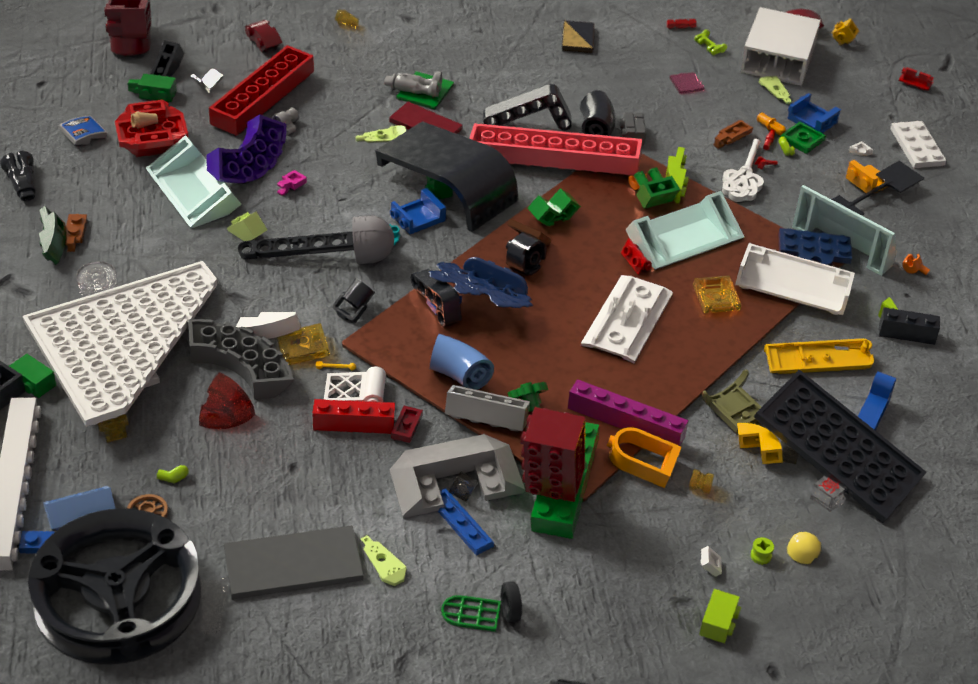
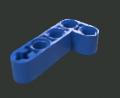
M877 371L870 393L858 415L860 419L875 431L889 404L897 379Z

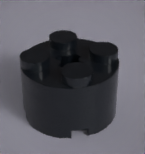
M524 232L517 235L513 240H509L506 244V264L527 275L535 274L541 268V265H539L541 260L545 261L547 255L546 244Z

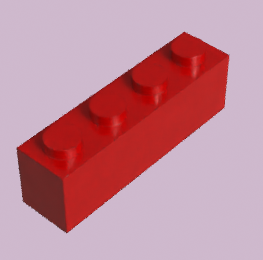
M314 399L312 413L313 430L391 434L395 423V403Z

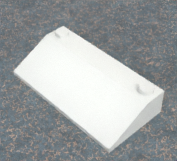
M749 243L741 262L735 285L743 289H752L823 309L834 315H843L855 273Z

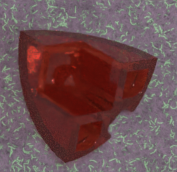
M219 372L207 390V393H209L207 402L201 406L199 426L210 429H228L242 425L255 416L254 406L246 392L234 380Z

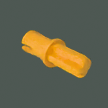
M760 113L757 116V122L766 126L768 130L773 129L779 135L786 131V127L778 123L775 118H770L765 113Z

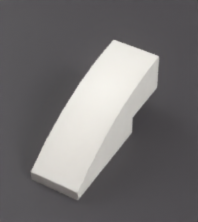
M261 312L259 317H241L236 326L238 328H241V326L254 331L255 335L261 338L264 336L267 339L283 336L301 328L296 312Z

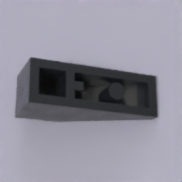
M164 41L150 73L151 75L171 77L175 73L185 54L180 44Z

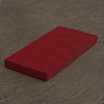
M411 102L405 103L389 117V122L398 126H404L407 130L422 121L456 134L463 129L462 124Z

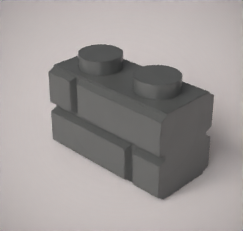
M625 112L623 119H620L621 137L642 139V146H644L646 138L644 114Z

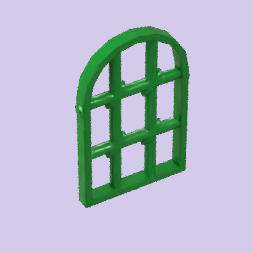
M455 595L443 602L441 615L447 623L454 626L496 632L501 601ZM453 600H461V603L459 604L449 602ZM465 600H466V601H473V602H480V605H479V606L464 605V602H465ZM483 603L498 605V608H484ZM445 606L459 607L460 610L459 613L444 612ZM463 609L478 610V616L462 614ZM484 611L496 613V619L481 617V614ZM446 616L458 617V620L456 622ZM467 618L477 621L476 624L461 622V619ZM480 622H494L495 625L494 627L480 625Z

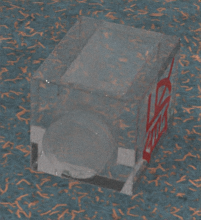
M823 476L814 484L810 499L831 512L835 507H840L844 503L846 487L827 476Z

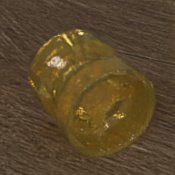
M694 469L689 489H702L704 493L709 494L714 474L707 473L704 475L700 470Z

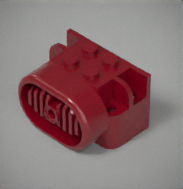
M109 0L106 7H104V14L107 17L106 33H109L111 51L117 55L128 56L148 52L151 43L150 0Z

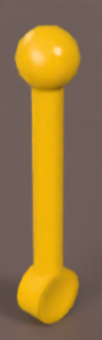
M322 361L315 363L317 369H322L323 367L356 369V364L354 363L349 365L327 364Z

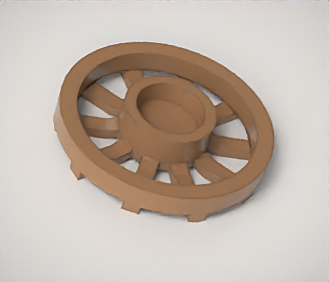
M153 494L138 496L127 507V509H132L135 506L138 510L152 512L165 518L168 515L165 500ZM157 501L161 503V505L155 506Z

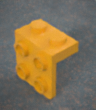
M855 160L849 162L846 179L865 193L884 183V181L876 176V173L880 171L872 165L864 167Z

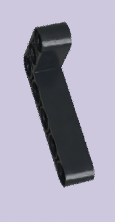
M548 84L491 105L483 110V124L500 126L547 108L560 130L570 129L572 119L571 112L555 84Z

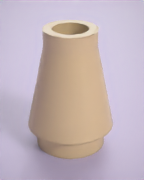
M135 112V114H131V124L134 128L140 129L158 123L156 113Z

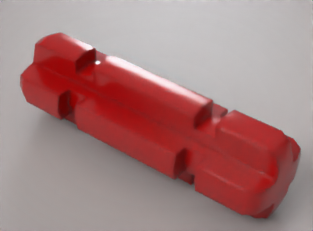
M696 19L667 20L668 29L674 27L696 28L697 25Z

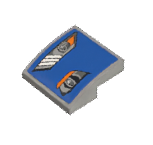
M92 116L76 117L58 126L74 145L90 144L91 138H106L107 131Z

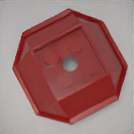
M164 100L128 104L125 111L115 120L119 147L127 149L136 157L164 154L185 135L189 138L183 113L169 106V103ZM135 112L156 113L158 123L137 129V127L134 128L131 124V114H135Z

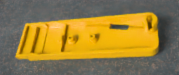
M864 338L765 344L764 347L770 373L792 374L798 370L808 373L870 369L874 363L873 354L871 355L870 353L872 343ZM835 346L849 347V348H848V349H837V348L835 349Z

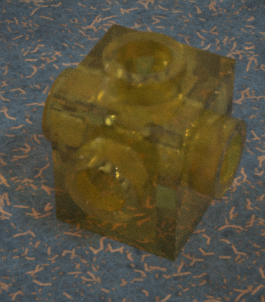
M123 414L98 423L99 431L104 433L107 442L127 437L125 427L129 425L127 415Z

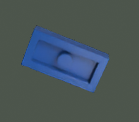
M22 531L19 552L36 554L42 544L56 531Z

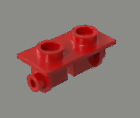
M907 67L902 69V75L898 80L906 85H912L921 90L929 91L934 77L923 72L916 76L917 70Z
M628 238L620 253L638 275L642 270H651V261L647 260L639 250L638 245Z

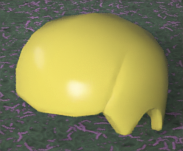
M799 532L790 539L787 552L793 560L803 564H811L815 558L819 557L821 542L815 535L809 532Z

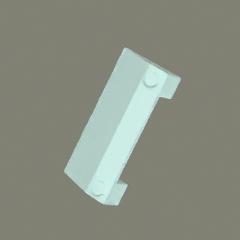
M186 135L146 168L191 228L228 216L241 205V202L225 182L216 180L207 171L206 159Z
M804 185L801 186L792 228L810 232L818 228L827 234L850 237L851 246L869 256L866 268L881 276L893 266L897 253L894 232Z
M722 191L707 195L698 204L652 220L648 216L634 220L625 229L629 238L634 244L638 245L639 250L647 260L651 261L652 267L655 270L744 238Z

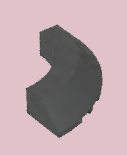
M188 319L191 363L215 364L236 372L249 384L254 399L275 398L293 383L292 371L289 363L283 358V353L281 351L278 352L273 347V343L264 336L261 338L255 335L253 330L243 326L241 328L235 327L230 322L220 324L214 323V320Z

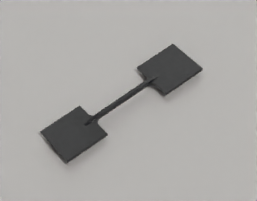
M899 160L876 173V176L884 181L878 187L852 202L847 201L840 195L831 200L862 216L864 212L858 209L855 204L887 186L902 193L924 180V177Z

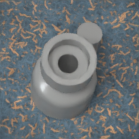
M290 108L286 112L282 111L275 114L272 119L286 123V135H289L296 131V127L292 122L299 119V113L295 108Z

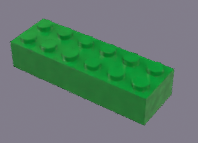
M585 422V471L575 502L537 495L531 514V531L573 539L599 441L598 424Z

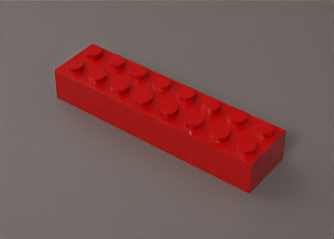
M288 45L285 46L209 107L210 125L236 136L247 128L248 121L264 114L314 72V55Z

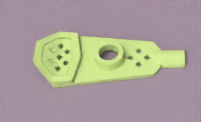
M777 76L760 78L759 83L765 86L778 99H783L786 104L792 102L789 98V93Z
M391 126L388 129L367 132L361 136H355L356 141L389 142L406 132L404 126Z
M368 535L361 538V541L365 544L364 551L378 572L382 582L393 586L404 582L406 566L378 541H372ZM383 558L385 561H378V559Z

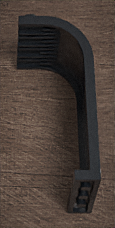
M422 121L375 150L378 166L383 167L392 162L445 183L453 189L463 204L467 230L471 232L519 201L515 174L508 161L500 152L488 145Z

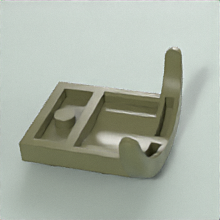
M743 370L741 375L720 393L708 396L705 390L702 392L704 402L735 433H738L737 423L755 424L759 422L754 418V415L761 406L742 389L749 376L748 370Z

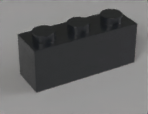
M884 307L879 322V336L932 345H935L940 331V316Z

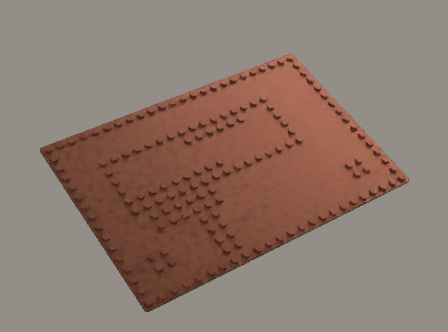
M641 153L638 172L643 171L647 175V180L653 181L648 171L658 167L660 174L665 178L667 166ZM585 170L575 171L541 196L549 201L560 188L569 193L581 206L569 220L562 221L561 219L555 221L554 225L546 226L538 221L528 210L530 205L511 218L542 232L552 240L550 245L547 246L545 261L541 260L539 264L541 268L535 274L527 275L506 264V244L509 240H513L520 234L508 226L509 220L450 262L457 264L463 269L467 259L478 257L486 261L490 260L502 268L511 269L512 272L519 274L527 282V295L532 299L530 301L533 304L532 307H498L490 300L489 295L458 293L459 296H462V303L460 304L462 319L459 322L443 327L439 323L437 315L427 305V299L413 289L343 340L342 346L373 367L383 368L387 376L444 413L447 392L451 386H463L445 374L430 370L431 356L438 334L459 340L475 348L492 361L494 365L492 378L482 388L477 389L479 391L508 397L509 391L520 388V385L524 383L547 382L548 391L539 394L541 408L585 417V422L599 425V441L583 501H586L620 470L610 459V447H607L610 436H615L621 428L567 408L569 391L577 379L679 416L702 395L704 390L706 391L801 304L756 290L743 289L735 285L748 244L779 251L778 233L779 229L783 227L726 197L725 199L744 235L743 239L656 270L652 267L649 271L642 270L639 275L635 272L620 253L629 238L625 229L634 220L646 216L652 220L698 204L707 195L716 193L690 178L688 179L685 197H681L680 204L673 200V202L644 209L636 196L639 189L633 190L629 184V175ZM832 263V267L839 269L844 265V263ZM621 275L632 276L660 285L673 292L670 301L635 363L594 347L581 346L582 340ZM448 283V284H450L452 287H455V285H456V284H454V283ZM716 293L724 298L725 294L728 295L721 302L723 304L721 306H718V302L710 301L703 296L710 294L711 298V295ZM714 295L713 299L720 300L721 297L719 295ZM453 418L478 435L485 434L509 444L513 457L521 463L523 462L524 458L521 457L523 447L521 436L523 431H511L501 426L492 427L483 422L474 423L469 419ZM632 443L618 444L620 449L631 457H634L643 449Z

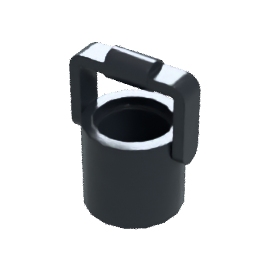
M355 279L347 291L341 293L332 307L338 316L355 323L366 310V304L375 292L362 281ZM344 300L358 309L353 317L345 310L338 308Z

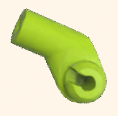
M185 465L177 466L171 471L159 469L157 479L178 483L188 475L189 469Z

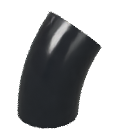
M601 90L592 91L583 98L580 104V111L584 117L582 132L583 134L611 136L615 127V112L612 102L605 92Z

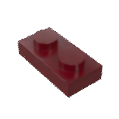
M404 405L392 429L391 439L410 443L423 416V410Z

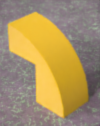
M737 423L740 448L760 447L762 464L783 462L780 441L771 431L756 424Z

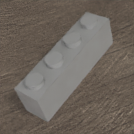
M452 385L447 392L445 414L451 415L452 418L469 419L474 423H487L492 427L501 426L511 431H523L528 418L530 401Z

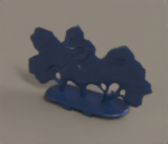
M471 257L465 261L463 269L454 263L440 262L436 266L441 271H429L430 277L433 279L456 284L453 288L459 294H486L490 296V300L498 307L528 308L533 306L530 302L532 300L531 297L527 295L528 286L525 279L519 274L512 272L511 269L502 268L490 260L486 261L478 257Z

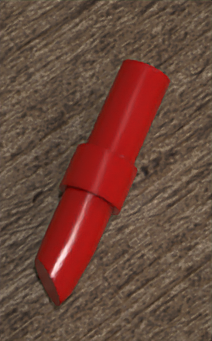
M773 129L766 136L763 145L764 150H769L774 141L776 133Z

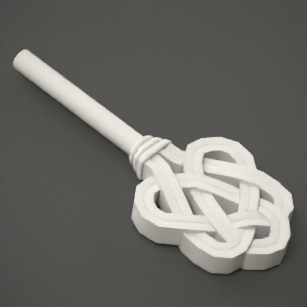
M759 139L753 141L746 164L738 171L734 169L726 170L723 174L722 193L734 202L754 200L757 192L763 188V178L752 173L753 170L751 168L760 144Z

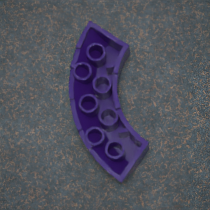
M263 115L256 116L247 122L246 136L238 149L218 147L206 155L207 171L216 180L226 183H246L262 177L275 166L279 155L283 152L281 149L286 141L287 124Z

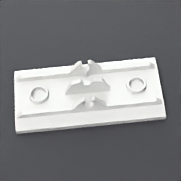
M621 275L582 340L581 346L594 347L635 363L670 301L673 292L660 285L632 276Z

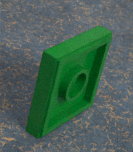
M798 122L780 135V137L787 139L790 146L805 154H808L826 140V135L802 122Z

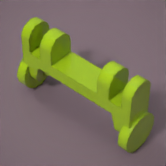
M707 29L694 38L700 45L706 44L708 46L707 51L711 52L712 55L719 52L723 53L727 50L726 44L716 45L708 39L710 31Z

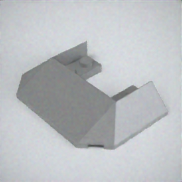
M483 434L405 450L390 468V475L402 517L408 518L439 511V508L444 507V503L436 479L475 471L485 501L525 493V487L510 445Z

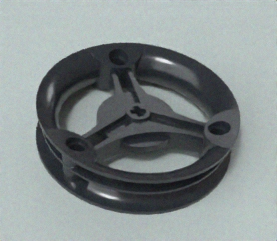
M119 508L97 511L79 517L62 526L39 548L30 566L28 577L29 594L33 603L34 617L44 638L61 653L79 661L94 664L111 665L133 662L165 649L189 627L198 611L201 599L198 557L190 538L178 525L169 519L138 509ZM136 539L150 542L147 546L129 556L108 557L95 564L65 562L78 551L103 541ZM164 564L179 567L181 587L171 606L151 622L144 619H135V607L149 593L150 576ZM60 588L80 592L90 607L97 611L108 613L114 624L105 633L89 632L76 628L57 614L52 606L50 596L55 594ZM128 611L130 619L119 621L117 613Z

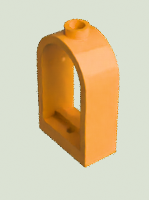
M632 427L621 429L615 436L611 435L607 443V447H610V459L617 468L663 488L666 487L681 450V446ZM632 443L665 457L661 469L628 456L620 449L618 444Z

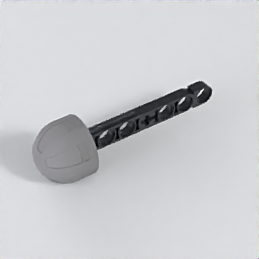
M372 215L353 217L352 231L261 239L257 242L256 240L243 241L238 245L237 249L240 257L247 260L257 259V256L270 258L354 250L357 264L376 263L385 259L390 254L394 245V233L391 226L380 217ZM336 239H340L342 241L339 245L332 244V242ZM317 241L324 242L322 246H314ZM281 244L287 245V248L284 250L278 249ZM269 246L267 251H260L261 247ZM246 247L251 248L250 252L248 253L242 252V250Z

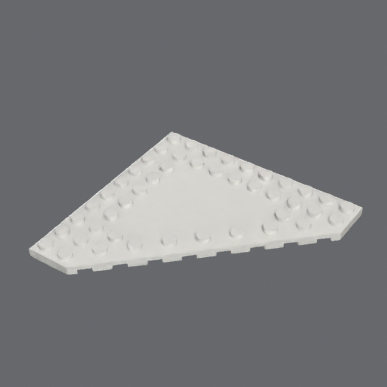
M200 261L23 316V320L85 426L88 427L127 413L188 327V319H194L216 288L217 278L206 264Z

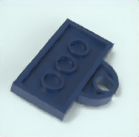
M790 228L779 229V252L832 266L833 262L851 264V238L848 236L793 230Z

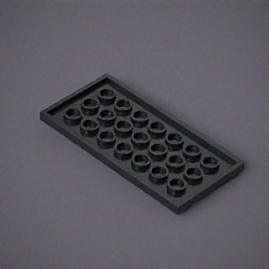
M798 370L754 415L755 419L827 478L829 477L836 485L838 483L843 491L882 523L926 474L923 468L801 370Z

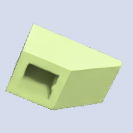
M247 212L231 221L232 225L227 228L229 232L243 241L255 239L268 230L257 212L252 214Z

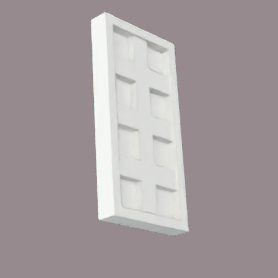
M922 121L891 124L890 129L913 168L945 166V157Z

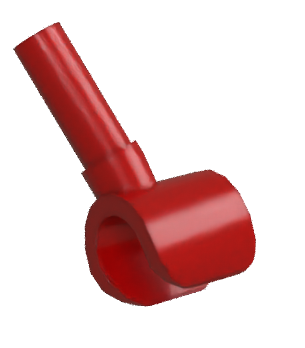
M758 157L754 164L763 170L765 165H777L778 162Z

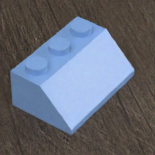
M108 486L43 502L50 528H56V531L84 515L102 510L116 509L111 488Z

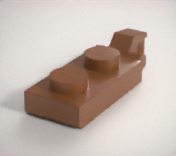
M739 120L720 130L717 137H715L713 146L719 149L724 147L725 144H732L752 133L753 127Z
M87 214L68 215L65 242L67 252H75L77 243H83L88 221Z

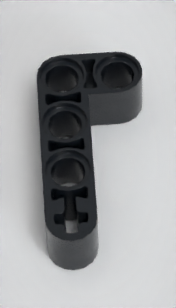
M430 269L411 274L410 279L413 288L436 306L437 318L441 326L444 327L461 321L459 295L450 284L431 278Z

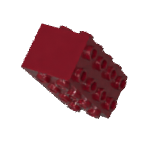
M534 407L532 415H528L527 431H523L521 436V444H523L521 457L524 458L522 462V470H524L522 483H525V492L557 500L562 499L575 502L585 471V417L567 412L553 411L547 408Z

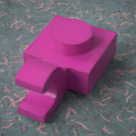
M296 170L291 171L282 177V181L277 183V186L281 187L277 193L284 196L290 188L295 190L306 184L307 177Z

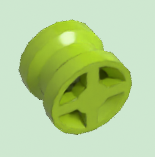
M764 537L755 539L752 546L753 549L751 550V559L757 564H768L772 559L774 551L773 542Z

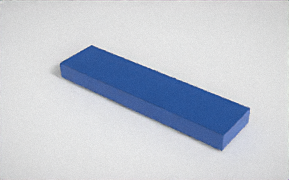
M446 488L441 490L440 494L444 507L439 508L438 513L477 556L494 547L493 540Z

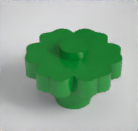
M547 382L524 383L520 385V388L509 391L508 397L530 401L529 412H533L534 407L541 408L539 394L548 391Z

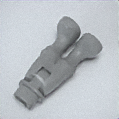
M435 72L432 79H425L421 76L400 73L397 76L396 74H393V76L386 75L384 86H391L395 90L415 94L423 93L431 97H438L442 86V72Z

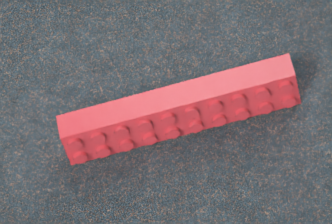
M475 123L469 138L496 149L505 157L509 164L606 172L629 176L638 172L642 150V139Z

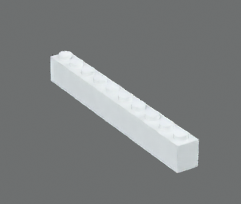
M11 398L0 456V571L13 570L14 561H18L17 544H20L21 540L19 529L24 525L22 511H26L25 495L29 494V483L27 480L31 479L30 463L34 462V452L32 449L36 448L35 433L39 431L37 418H41V406H37L36 398Z

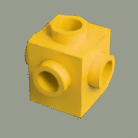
M849 19L845 22L840 21L834 26L835 29L832 35L839 45L848 44L854 40L859 29L853 20Z

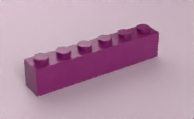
M578 379L569 391L567 408L621 429L628 427L637 428L678 446H681L686 437L689 420Z

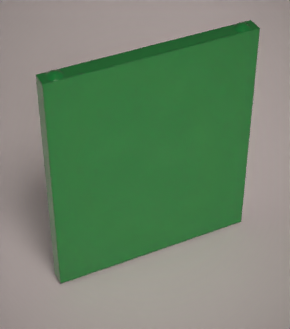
M417 71L413 74L425 79L433 78L432 75ZM442 79L441 91H439L438 97H431L423 93L415 94L400 91L396 99L435 110L453 87L454 82Z

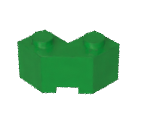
M560 188L549 201L538 195L530 204L528 210L538 221L546 226L554 225L555 221L561 219L562 221L569 220L581 206L569 193Z

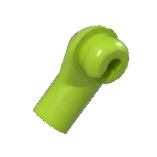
M780 137L778 142L784 155L793 156L795 148L793 146L789 147L785 137Z

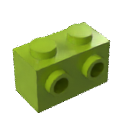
M714 589L702 620L699 635L725 643L727 636L733 635L736 623H733V619L738 620L741 607L738 606L739 596Z

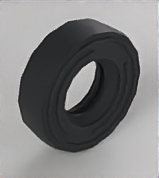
M513 581L504 582L501 586V606L507 622H517L522 616L521 594L517 583Z

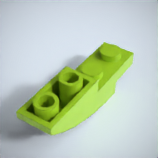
M678 147L676 157L669 156L666 177L673 176L680 188L674 199L679 204L681 197H685L689 179L686 176L687 169H684L687 155H684L685 148Z

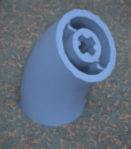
M438 334L431 356L430 370L451 377L465 388L477 390L486 385L492 378L494 365L492 361L475 348L454 338Z

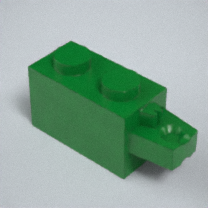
M143 74L141 79H129L128 91L138 93L141 99L172 102L177 92L176 78Z

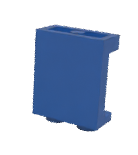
M809 93L792 103L788 108L787 119L796 124L802 122L821 133H824L838 123L841 109L834 107L828 112L811 103V94Z
M426 188L421 190V199L399 206L395 201L391 202L390 215L410 235L444 222L446 220V207Z

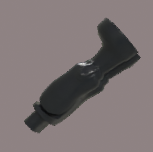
M26 151L17 152V160L21 169L17 168L14 154H6L0 160V166L5 172H8V178L11 180L17 196L22 201L34 199L36 191L33 178L34 171L31 168L34 163L32 154Z

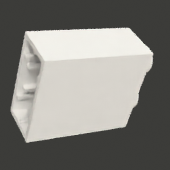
M760 7L745 44L740 72L759 77L777 76L782 82L802 86L814 51L820 20Z

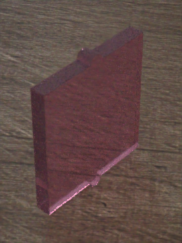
M694 72L670 75V80L680 94L704 90V86Z

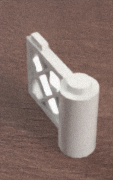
M371 367L367 372L327 373L324 399L383 402L386 372L383 368ZM354 379H361L356 385L351 383ZM332 380L342 381L336 386L332 384ZM346 385L350 387L346 392L340 390ZM355 391L360 394L359 397L349 396ZM335 392L340 395L337 398H329Z

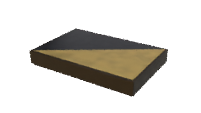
M564 20L562 51L593 53L594 23Z

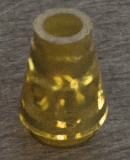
M339 9L336 13L335 21L338 24L357 27L359 19L345 9Z

